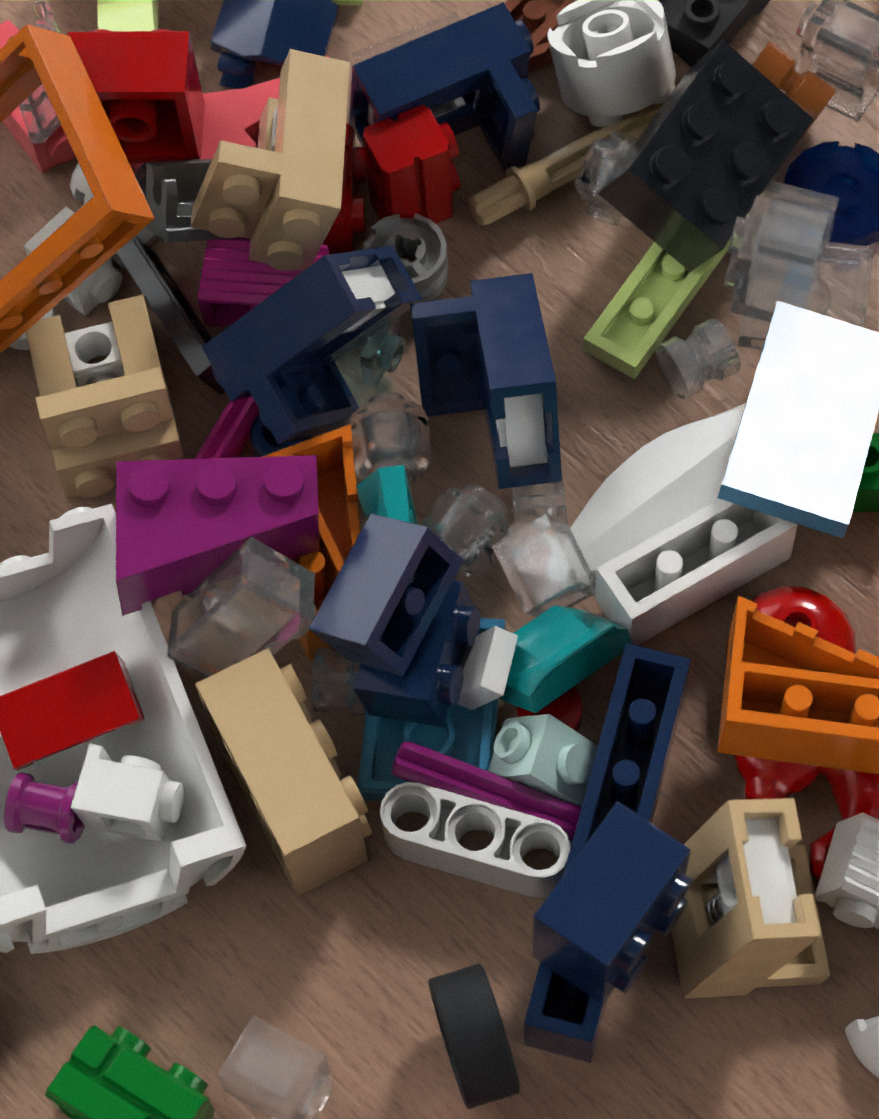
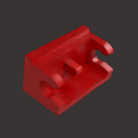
M115 651L0 696V733L13 768L16 771L127 725L132 726L145 720L126 664Z

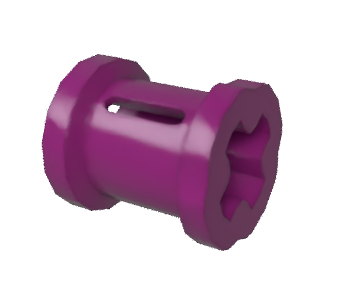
M18 773L12 780L5 801L4 824L6 830L19 834L27 828L59 834L62 842L74 844L76 840L80 839L85 825L71 809L78 782L73 783L68 788L35 782L32 774Z

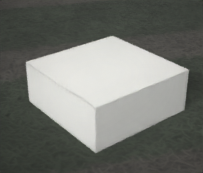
M494 626L477 635L473 646H465L460 665L463 670V686L458 705L474 710L504 695L518 635Z

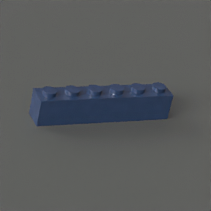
M625 643L564 874L617 801L652 824L687 688L690 658ZM540 962L524 1021V1045L591 1063L607 1000L603 1005Z

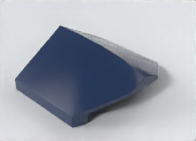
M224 0L211 38V49L218 53L225 50L243 59L275 65L284 64L290 49L326 56L336 24L339 5L331 0Z

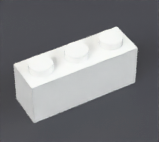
M718 499L597 567L595 601L607 619L628 629L633 645L638 646L790 559L798 525Z

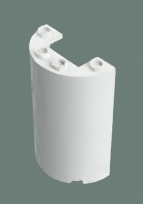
M112 504L94 509L78 507L64 513L60 518L50 520L49 553L34 557L26 555L14 556L0 563V696L115 651L126 664L145 720L109 732L34 762V764L19 771L13 768L0 733V952L3 953L14 949L12 942H27L31 954L47 953L91 944L143 926L189 903L186 894H189L190 887L202 878H204L206 886H214L234 868L246 848L242 833L151 602L142 603V610L122 616L116 585V513ZM89 744L103 746L114 762L121 763L123 756L131 755L158 763L170 781L183 783L184 802L177 822L168 823L163 843L85 827L80 839L71 844L62 842L59 834L27 828L19 834L8 832L4 824V808L9 787L13 778L18 773L23 772L32 774L35 782L69 788L73 783L79 781Z

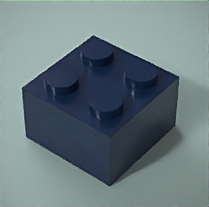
M617 801L535 913L533 919V957L602 1005L615 988L625 994L634 984L647 963L648 957L644 955V952L651 942V936L657 931L665 937L677 923L687 906L688 901L684 899V896L692 883V879L686 875L691 849Z

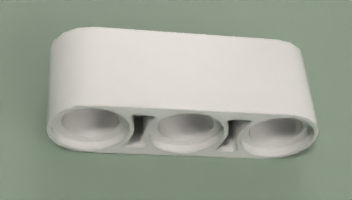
M413 782L396 785L386 793L381 802L380 817L386 845L394 855L404 860L534 898L548 897L564 875L571 845L563 829L549 820ZM408 812H420L429 819L422 829L414 832H405L395 826L397 819ZM473 830L484 831L493 838L492 843L488 847L479 851L467 850L458 841L466 832ZM538 848L546 849L558 858L556 864L545 870L532 869L522 859L529 851Z

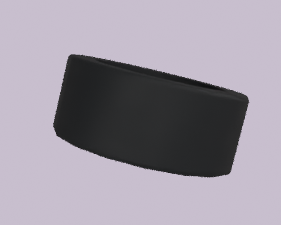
M475 964L430 978L428 984L454 1076L466 1108L471 1109L518 1094L520 1092V1084L514 1059L484 968L480 964Z

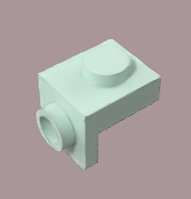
M550 714L508 718L504 721L502 729L495 739L494 753L488 772L514 782H523L535 790L582 808L598 746Z

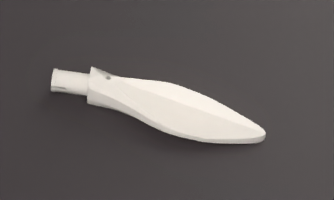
M746 403L726 412L664 433L641 447L623 462L593 494L563 538L552 559L551 580L566 583L596 577L597 567L718 500V493Z

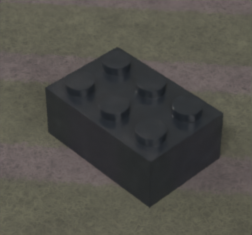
M722 40L690 67L598 194L691 272L723 250L814 119Z

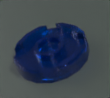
M840 141L823 142L804 150L789 164L781 189L782 212L793 232L811 245L831 251L859 250L878 242L879 153L868 146L855 143L854 148L839 146Z

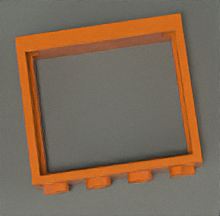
M26 24L14 36H10L7 43L0 49V123L43 84L94 197L0 280V354L155 219L71 37Z

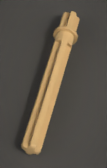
M664 103L651 104L644 109L626 114L618 123L601 127L521 169L516 166L506 169V178L469 197L468 207L473 218L479 225H489L519 208H523L525 211L534 209L536 207V200L577 178L579 174L581 176L582 171L580 173V170L583 168L582 165L585 158L587 163L593 155L603 164L613 159L612 156L615 158L630 150ZM597 140L596 153L588 152L592 143L595 144L594 141ZM604 146H606L603 158L601 159V153L604 149ZM590 160L591 167L588 171L600 166V164L595 160Z

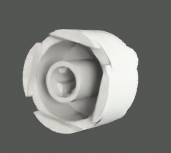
M577 0L565 7L556 16L558 26L554 32L549 27L547 36L562 100L569 109L588 116L589 122L592 125L598 127L614 125L626 114L639 111L651 104L664 103L674 91L676 70L664 9L658 0Z

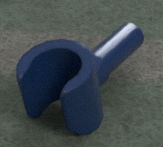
M223 51L217 65L218 71L223 72L219 86L234 89L252 86L257 61L243 59Z

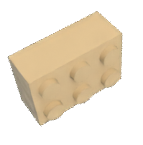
M269 648L196 683L195 685L211 732L296 896L299 897L367 862L368 856L364 838L372 835L370 825L364 815L368 812L367 806L352 777L349 775L342 779L341 772L334 759L337 756L334 744L321 720L318 719L312 722L304 703L307 701V696L292 666L289 664L279 669Z

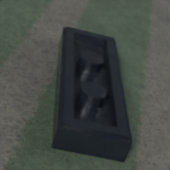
M136 235L116 253L196 377L219 394H224L226 391L215 380L212 373V365L202 349V346L209 342L212 337L155 250Z

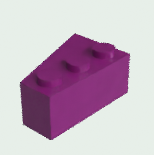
M316 455L116 461V585L122 616L142 610V603L178 591L184 596L202 590V583L238 571L241 576L319 551Z

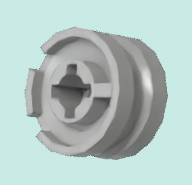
M398 213L383 218L371 227L372 233L368 240L364 241L363 250L393 245L399 258L410 256L415 259L414 262L409 263L407 259L400 258L423 299L420 302L433 301L441 295L448 282L447 242L442 230L431 219L415 214L414 218H400Z

